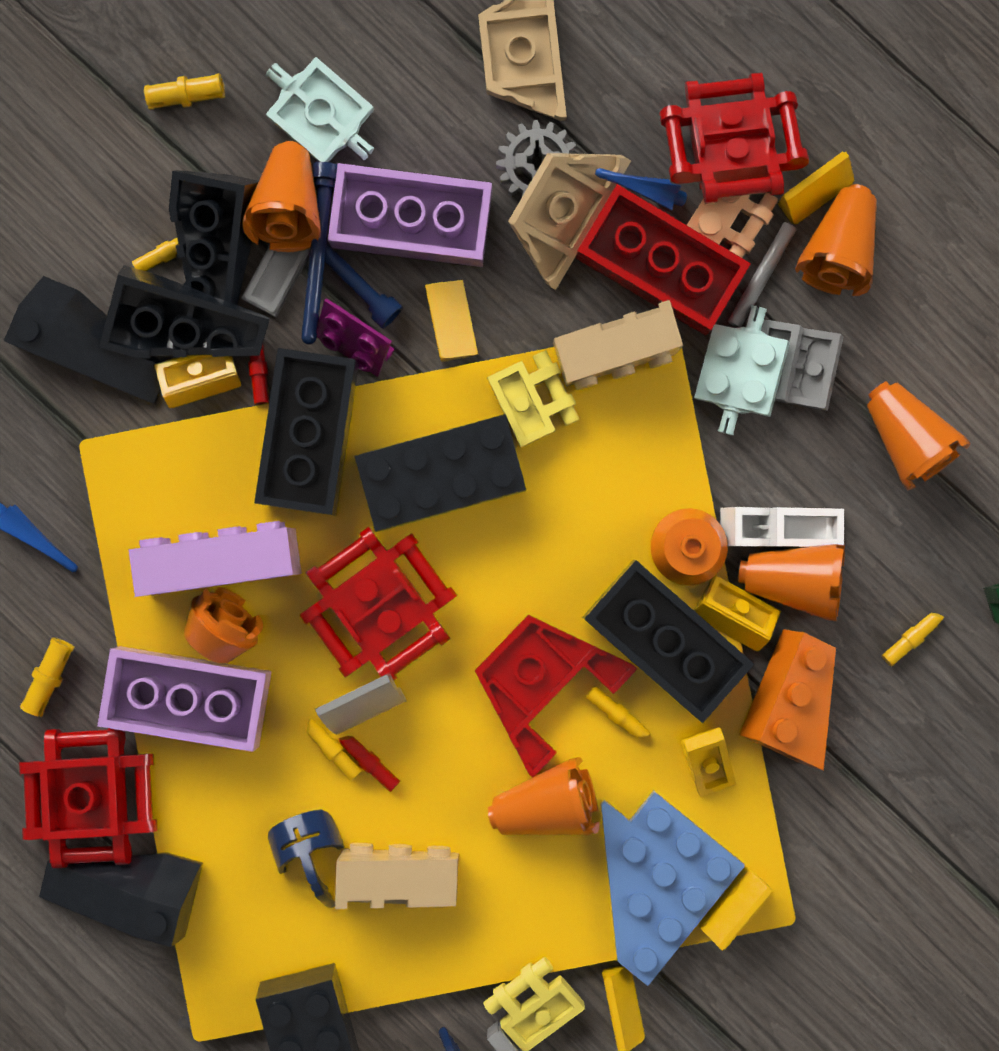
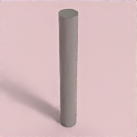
M786 222L782 224L727 321L736 328L743 326L751 311V306H754L797 231L793 225Z

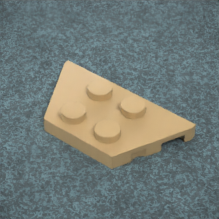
M504 0L500 4L492 5L478 14L487 94L559 121L566 120L554 0Z
M547 153L508 222L543 280L551 288L556 290L576 257L578 248L617 185L595 175L596 169L602 168L624 174L631 162L628 158L622 155Z

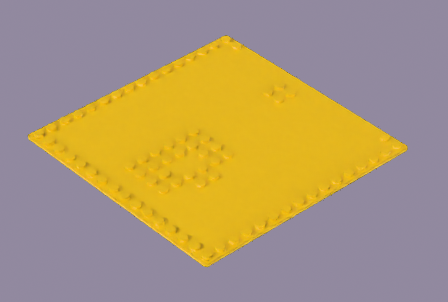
M554 347L356 386L336 516L254 503L269 403L81 441L79 449L118 647H129L212 661L199 654L188 643L184 635L192 599L195 596L201 595L205 588L135 597L128 549L140 548L139 540L163 537L170 538L171 543H178V535L208 532L209 538L218 537L217 529L238 526L247 527V533L257 531L256 524L273 521L285 522V527L296 529L302 574L206 587L209 592H215L218 587H222L236 593L246 600L242 607L252 617L259 614L263 621V630L258 635V643L234 660L226 663L272 671L259 748L251 752L134 732L138 754L153 753L154 765L150 766L153 819H157L158 831L153 832L157 853L168 852L203 862L186 935L175 944L192 1035L196 1041L202 1042L263 1030L255 1000L260 982L332 963L336 965L348 1011L354 1012L512 981L521 974L520 969L528 963L535 964L543 957H546L553 966V970L549 973L617 960L601 803L603 800H606L630 820L653 790L744 863V868H750L773 890L770 898L737 936L790 926L795 922L796 917L762 746L739 735L753 702L747 673L702 723L582 618L632 560H637L693 610H695L710 582L708 580L704 583L690 586L674 583L660 573L651 555L653 532L659 522L668 514L680 509L691 508L702 510L716 519L682 348L677 354L671 356L673 362L651 369L649 362L634 367L636 373L618 379H613L612 373L597 377V385L581 390H576L575 384L566 387L561 371V374L558 376L567 394H572L576 405L573 407L580 420L565 426L560 413H557L550 417L556 430L555 432L521 448L509 425L526 486L525 492L381 532L375 531L355 456L504 415L487 377L520 361H523L528 374L539 370L533 356L545 350L552 363L556 362L561 371ZM545 382L535 386L544 406L553 402ZM368 526L387 551L412 533L419 542L416 546L447 588L452 587L458 595L433 613L451 639L442 646L438 643L396 674L395 685L397 688H401L407 700L406 702L336 735L325 726L315 709L381 676L369 660L344 678L338 670L341 667L316 631L310 623L306 625L299 615L323 598V595L311 582L306 572L315 565L319 568L361 537L359 533ZM371 549L331 577L328 582L336 589L377 559ZM404 554L397 558L395 561L424 601L429 603L435 598ZM724 562L721 570L716 575L728 581ZM331 607L322 613L353 657L363 651ZM527 615H531L619 657L637 668L632 676L613 694L586 667H583L529 723L557 751V754L535 776L571 758L580 757L583 760L578 767L580 770L588 769L598 804V811L591 813L592 823L599 822V830L596 834L502 835L498 828H492L489 821L488 807L492 806L493 798L532 777L528 774L517 750L510 740L504 725L475 673V669ZM422 621L380 653L386 661H389L430 630ZM715 629L743 653L740 642ZM596 686L613 701L619 702L629 710V713L651 735L636 738L620 725L617 726L607 718V714L586 698L589 691ZM311 718L339 743V738L353 736L369 752L372 751L380 759V762L400 780L399 784L389 792L370 773L367 774L344 748L343 750L362 770L356 778L350 781L332 760L329 761L321 752L322 749L307 733L309 719ZM720 727L726 741L736 785L700 797L682 749L681 740L700 732ZM313 810H324L334 819L345 849H350L351 843L373 844V850H389V845L392 844L411 845L412 851L427 852L428 846L451 847V853H459L456 906L407 907L406 904L384 903V908H370V903L347 902V909L327 908L315 897L311 885L306 878L300 858L290 861L286 865L287 871L279 874L268 841V832L275 825L298 814ZM295 829L297 840L285 846L283 850L308 838L319 836L320 833L301 838L298 829ZM327 847L314 850L310 856L320 880L328 887V892L331 893L332 899L335 901L336 865L344 848L338 850L335 847ZM697 925L680 947L712 940Z

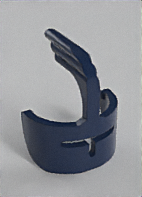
M313 810L298 814L275 825L268 832V841L279 874L287 871L286 865L290 861L300 858L306 878L311 885L315 897L327 908L335 907V901L332 899L331 893L328 892V887L320 880L310 856L314 850L335 847L338 850L344 848V843L332 816L324 810ZM295 829H298L301 838L320 833L319 836L308 838L283 850L285 846L297 840Z

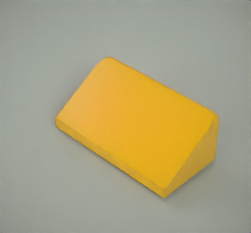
M842 151L783 194L778 205L792 224H798L838 195L841 189L852 185L854 174L847 152Z
M463 280L426 284L425 288L441 362L478 355Z
M187 355V357L174 358L154 365L163 398L170 409L241 386L232 356Z
M717 575L711 578L694 610L713 628L755 651H760L770 641L781 613L777 608Z
M746 867L728 886L698 925L723 951L770 898L773 890L750 868Z
M621 965L603 969L602 976L618 1051H630L644 1040L645 1033L633 974Z

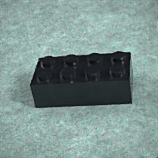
M283 348L277 349L255 504L333 516L337 515L359 363L356 359Z
M506 414L355 456L376 532L526 491Z
M632 560L582 617L702 723L754 665L751 660L637 560Z
M335 963L260 982L255 1000L270 1051H359Z

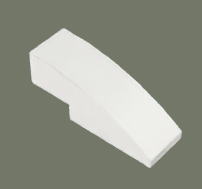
M720 508V525L725 531L728 546L812 547L830 544L844 545V509Z

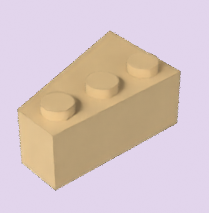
M670 300L658 303L659 308L639 314L634 311L623 315L624 318L605 324L598 323L554 338L553 344L566 387L575 384L576 390H581L597 385V377L612 373L613 379H618L636 373L634 367L649 362L651 369L673 362L671 356L677 354L682 348L683 342Z
M351 843L350 849L344 848L337 860L335 909H347V902L370 903V908H384V903L406 904L407 907L456 906L459 853H451V847L428 846L427 852L412 851V846L406 844L389 845V850H373V844Z

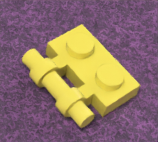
M546 350L533 356L539 370L528 374L523 361H520L487 377L504 414H506L507 421L520 448L555 432L556 430L550 417L557 413H560L565 426L580 420L573 407L576 405L572 394H567L558 376L561 374V371L556 362L552 363ZM545 382L553 399V402L545 406L535 388L536 385Z
M543 957L535 964L528 963L520 969L521 974L507 985L505 983L500 984L493 990L494 995L483 1002L486 1010L491 1015L502 1007L507 1011L508 1014L500 1019L501 1028L522 1051L531 1050L585 1010L584 1001L561 975L550 983L543 979L545 975L553 970L552 964L546 957ZM531 987L535 994L523 1003H520L516 997Z

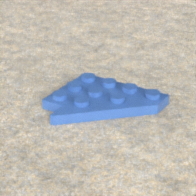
M654 790L630 820L606 800H603L601 803L617 961L647 986L745 867L743 862Z

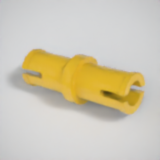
M220 73L188 79L187 76H180L174 82L145 85L144 95L149 110L179 104L185 108L191 107L193 102L225 98V88Z
M51 638V643L40 666L35 667L31 674L34 679L20 705V708L28 714L42 717L55 687H60L63 681L61 674L75 647L59 638Z

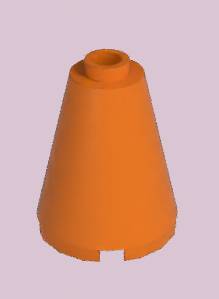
M286 141L273 148L243 217V229L247 237L256 244H258L259 239L270 243L269 249L273 251L297 252L306 250L311 247L313 239L319 240L321 233L310 153L305 147L294 141Z
M853 184L841 189L797 261L796 273L800 270L803 272L802 280L806 284L834 295H840L842 289L853 290L852 296H860L867 293L871 288L873 282L877 199L869 188Z
M886 381L877 386L868 395L871 401L867 404V408L899 478L907 491L916 487L912 482L916 478L921 477L924 481H927L957 459L960 455L956 449L960 445L967 449L971 444L963 434L898 382L889 385Z
M830 544L750 553L748 561L741 560L738 582L745 584L746 592L828 621H837L843 581V568L841 567H844L845 545Z
M580 757L571 758L495 796L492 806L488 807V817L492 828H498L502 835H592L598 833L599 822L592 823L591 815L592 812L598 811L593 783L588 769L580 770L578 767L583 760Z

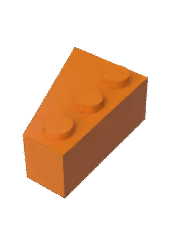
M783 629L739 735L800 764L824 771L836 648L805 632Z

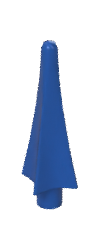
M598 168L595 171L597 177L628 188L671 211L673 210V204L683 206L687 199L686 192L679 190L681 185L672 184L669 179L633 176Z
M0 502V530L39 550L69 571H77V565L54 546L16 505H10L7 508Z

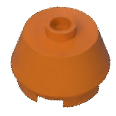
M687 508L674 511L659 522L652 535L651 555L655 566L663 576L677 584L690 586L710 580L721 570L727 557L728 543L724 529L713 516L702 510Z
M218 587L215 592H209L205 588L201 595L195 596L192 599L184 635L188 643L202 656L217 663H229L258 643V635L263 630V621L259 614L252 617L242 607L246 600L236 593L222 587Z

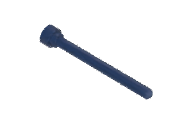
M315 162L312 164L321 233L318 241L316 239L312 240L301 335L302 341L307 345L315 343L317 339L332 192H334L337 164L330 162Z
M328 243L326 244L325 263L370 306L368 310L372 313L371 319L379 327L384 329L390 325L401 313L403 306L394 297L390 296L388 298L385 294L380 295Z

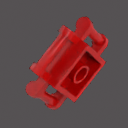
M762 73L750 74L749 78L698 84L697 80L685 82L688 108L670 105L664 107L659 112L661 125L666 127L672 165L669 167L671 182L675 184L698 182L699 189H702L705 204L717 203L718 198L770 192L771 196L782 195L784 193L782 172L802 169L809 164L807 149L802 147L795 113L798 107L796 94L791 91H785L777 94L775 97L766 98ZM748 93L751 94L752 99L701 106L700 99ZM773 115L781 116L787 147L786 153L777 154L775 133L771 117ZM689 126L695 164L687 162L681 127Z
M368 526L359 533L361 537L319 568L315 565L306 572L311 582L323 595V598L299 616L306 625L310 623L341 667L338 670L344 678L370 660L381 677L391 674L393 680H396V674L438 643L442 646L451 639L433 613L458 595L452 587L447 588L416 546L419 542L412 533L387 551ZM371 549L377 559L334 589L328 580ZM403 554L435 598L429 603L424 601L395 561ZM330 607L363 650L355 657L352 656L322 615ZM423 621L430 631L392 659L386 661L380 652Z
M108 728L106 730L61 732L60 729H49L44 734L45 761L19 762V774L24 776L26 827L22 828L23 840H49V855L52 868H66L68 864L109 861H114L116 865L130 864L132 847L129 842V834L158 831L157 819H153L150 766L154 765L153 753L124 755L125 731ZM107 745L108 756L61 759L62 748ZM125 767H135L136 821H128ZM112 836L113 846L68 848L66 846V839Z

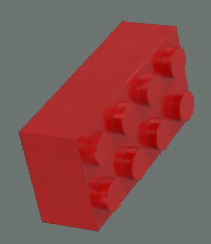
M618 184L576 254L577 260L658 308V303L670 300L675 318L705 336L712 330L751 264Z

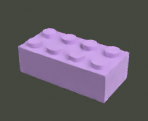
M338 163L328 241L331 247L336 249L483 267L492 199V183Z
M273 521L256 524L257 531L247 533V527L238 526L217 529L218 537L209 538L208 532L178 535V543H171L170 538L163 537L139 540L140 548L128 549L135 597L302 574L296 529L285 527V522Z
M122 646L110 648L97 726L253 752L260 746L272 671Z

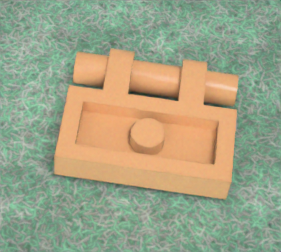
M767 192L759 204L748 199L750 195L718 198L717 203L705 204L703 198L687 226L718 244L722 240L732 246L729 251L743 258L745 254H750L755 246L753 240L762 226L768 225L774 216L772 210L777 204L778 199ZM741 211L750 218L739 233L730 227Z

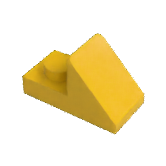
M720 727L709 729L681 740V746L700 797L736 785L726 741Z

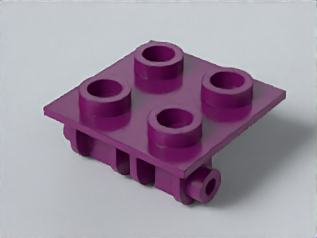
M326 298L324 300L318 322L317 338L326 348L332 351H339L350 359H356L360 370L371 372L378 377L384 361L387 362L395 350L390 346L392 341Z

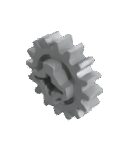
M534 120L531 130H527L521 123L518 125L519 135L517 137L509 132L506 134V141L509 147L499 146L498 154L505 157V159L496 161V169L506 171L499 177V181L501 184H512L508 191L511 197L518 192L522 193L523 196L528 188V185L521 182L516 175H524L531 182L537 170H535L534 164H531L533 157H535V149H538L541 162H543L547 153L571 154L576 149L575 142L564 143L567 136L566 130H562L556 135L553 133L554 123L549 122L546 129H540L538 120ZM544 140L553 144L559 151H551L544 144ZM530 141L529 147L523 153H516V156H514L516 150L523 143Z

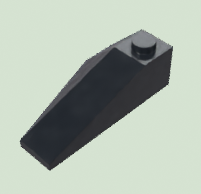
M164 852L151 855H133L130 864L116 865L114 861L68 864L66 868L54 869L49 859L39 897L131 936L172 947L186 935L203 862Z

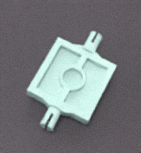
M317 57L312 60L304 71L293 77L278 66L277 63L271 66L273 71L270 68L268 69L266 76L282 88L279 99L266 113L268 119L291 139L305 147L318 162H330L338 151L347 146L363 160L368 158L367 152L371 154L374 147L358 135L361 125L374 111V107Z
M752 305L746 327L731 328L718 324L713 326L694 398L716 404L724 410L718 429L720 433L734 435L738 414L755 413L768 417L771 416L790 342L768 336L761 331L765 313L767 312L765 308H758Z

